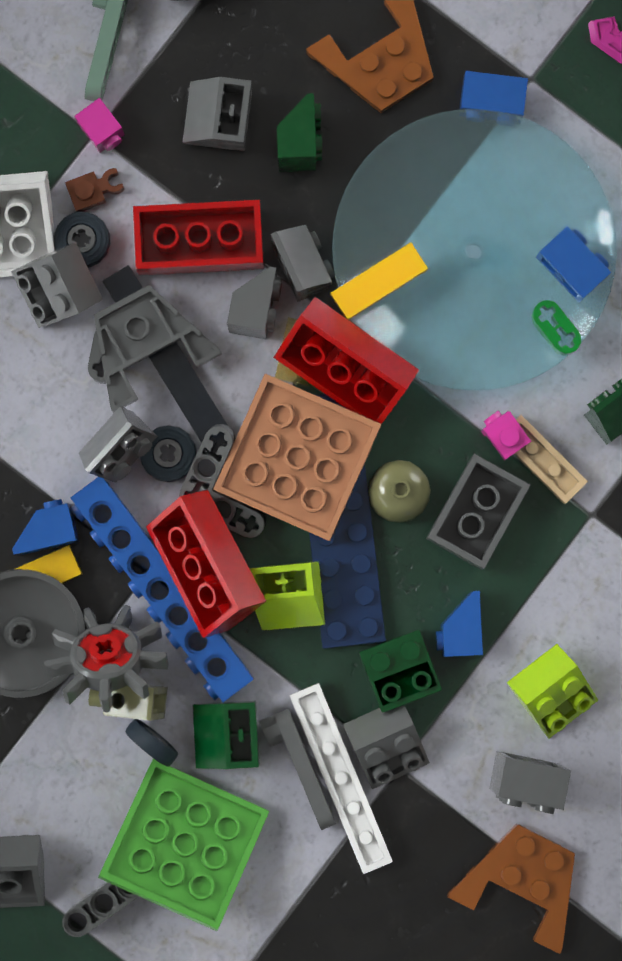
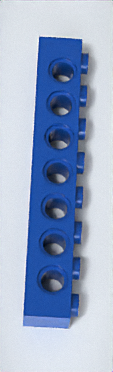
M97 477L70 497L74 503L70 507L73 513L81 522L88 521L94 529L90 532L91 537L100 548L106 545L112 553V556L108 558L119 573L123 570L131 579L127 584L138 599L144 596L150 604L146 610L155 622L160 623L162 621L168 628L169 632L165 635L174 648L177 650L179 647H182L189 656L184 661L195 675L199 672L207 681L203 686L214 701L220 698L222 702H225L255 679L221 633L206 637L207 645L201 651L194 650L190 646L189 640L191 635L195 632H200L156 546L106 479ZM101 506H108L112 512L110 520L106 523H99L95 517L96 510ZM120 531H127L131 537L130 544L123 549L117 548L114 543L115 535ZM139 556L147 557L150 562V567L144 574H137L133 569V562ZM159 581L165 582L169 588L168 595L162 600H158L152 595V587ZM179 606L185 608L188 613V619L182 625H176L171 620L172 610ZM213 658H221L225 661L226 671L223 675L215 676L210 673L208 665Z

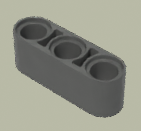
M106 882L66 912L62 920L64 931L72 937L84 936L139 896ZM98 895H109L113 900V907L102 909L97 903ZM73 913L83 914L86 917L87 925L83 928L75 927L71 922V915Z

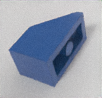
M62 499L43 503L44 509L36 510L13 546V555L20 556L80 542L73 511L70 508L72 506L68 503L63 504Z
M471 591L441 624V631H436V650H442L443 657L483 655L480 591Z

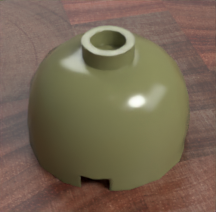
M403 460L386 462L376 469L369 480L368 496L370 505L376 514L386 521L397 523L412 521L423 513L429 503L431 489L428 477L420 467L412 462Z

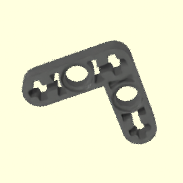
M216 424L205 434L182 485L179 497L187 495V491L191 492L196 487L198 480L204 482L199 491L208 490L215 503L226 501L231 506V514L223 517L228 529L244 537H257L266 526L265 514L256 508L213 490L235 441V434L229 426ZM219 432H223L225 434L224 440L228 441V443H223L218 448L216 454L205 452V448L211 451L216 443V439L212 437V434L217 435ZM203 459L211 460L215 464V473L209 476L202 474L199 470V462ZM238 508L243 510L239 516L245 519H249L251 515L255 516V523L259 527L254 526L252 529H248L246 527L247 522L241 518H238L236 523L232 522Z

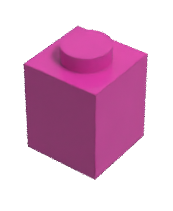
M100 98L74 116L80 128L99 153L105 149L110 151L122 142L121 137L125 135L123 129Z

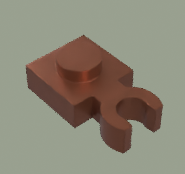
M116 168L107 170L100 179H97L93 171L65 182L76 212H83L106 203L103 195L105 193L119 194L125 190L123 184H118L117 186L109 184V180L112 177L119 175Z

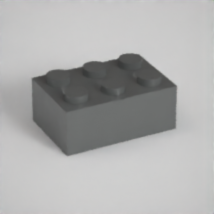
M474 454L467 463L426 540L480 570L484 569L529 489L530 484Z
M496 751L489 789L496 794V798H499V801H502L503 804L522 807V802H526L535 808L534 810L554 814L555 808L564 810L571 770L559 763Z

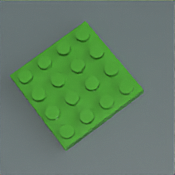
M152 759L98 878L212 930L218 931L269 811Z

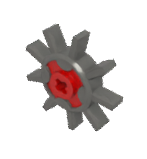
M128 605L123 606L115 624L99 625L95 614L88 607L83 609L87 630L78 637L57 629L52 632L54 645L70 651V656L44 661L48 678L74 673L75 678L62 689L64 700L69 705L86 688L99 691V700L103 712H110L113 703L112 691L128 685L143 699L149 696L148 685L139 676L142 668L168 670L167 652L142 651L143 647L162 638L160 624L155 622L134 633L129 629L132 623L131 607Z

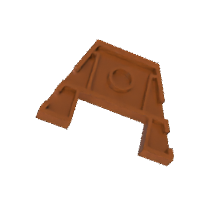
M384 0L385 6L400 28L350 60H346L330 34L306 48L307 55L323 65L334 77H338L347 84L354 93L378 112L383 113L432 82L434 78L414 0Z
M516 823L491 848L488 854L449 891L447 896L474 910L488 881H492L547 909L533 940L560 954L563 948L575 853Z

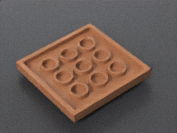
M264 374L213 490L331 541L382 425L275 377Z

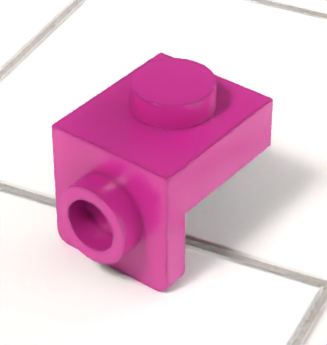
M498 410L483 421L486 427L482 429V434L488 437L504 461L531 442L510 411L502 415Z

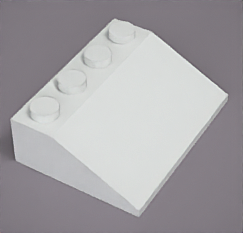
M48 171L0 175V277L13 276L12 270L56 250Z

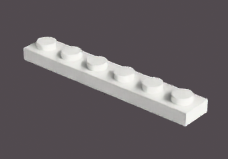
M317 683L289 695L363 874L393 862L320 684Z

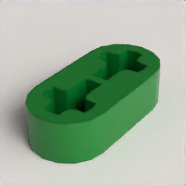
M550 300L539 302L531 314L534 326L557 354L563 356L573 354L581 344L579 331L555 302ZM541 308L545 311L551 309L554 312L551 319L556 324L555 327L548 320L540 321ZM557 329L565 336L569 334L573 336L574 339L571 341L572 348H569L567 345L563 347L559 345L558 342L561 340V336L556 331Z

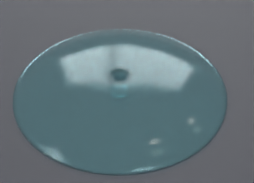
M459 109L441 112L408 124L390 135L365 158L354 173L343 194L334 224L332 251L333 267L338 288L410 242L413 244L428 267V271L351 320L356 326L418 368L419 372L415 378L450 389L472 391L505 388L528 381L559 364L569 355L557 354L537 330L531 318L533 309L543 300L555 302L579 331L582 343L604 310L615 275L617 248L613 216L603 189L590 167L572 147L550 130L528 119L501 111ZM566 226L572 231L577 229L588 242L586 246L594 254L598 252L609 263L608 269L611 271L610 275L580 303L572 297L536 258L539 251ZM469 245H475L481 250V256L476 259L467 256L465 248ZM541 308L540 321L548 320L555 327L556 324L551 319L554 312L551 309L545 311ZM557 329L556 331L561 336V340L558 342L561 347L567 345L569 348H572L571 341L574 339L571 334L565 336Z

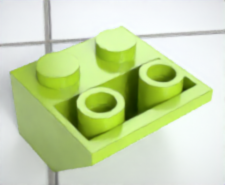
M319 561L250 568L266 599V602L255 610L262 630L325 625Z
M558 644L554 645L507 682L517 699L548 739L557 732L562 731L566 725L599 701L579 667Z

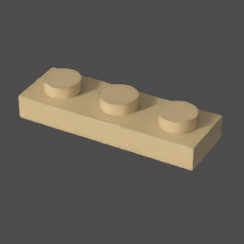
M520 415L516 421L531 442L514 453V455L563 504H566L588 481Z

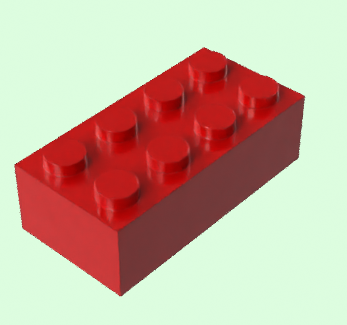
M260 200L133 206L135 263L139 276L264 269Z
M316 297L313 298L302 312L273 357L346 409L380 424L384 422L419 372L418 368Z
M208 490L180 496L146 526L203 638L232 629L266 602Z

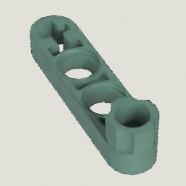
M93 0L92 2L93 7L104 9L105 12L85 87L84 97L86 100L95 101L98 98L103 100L128 0Z

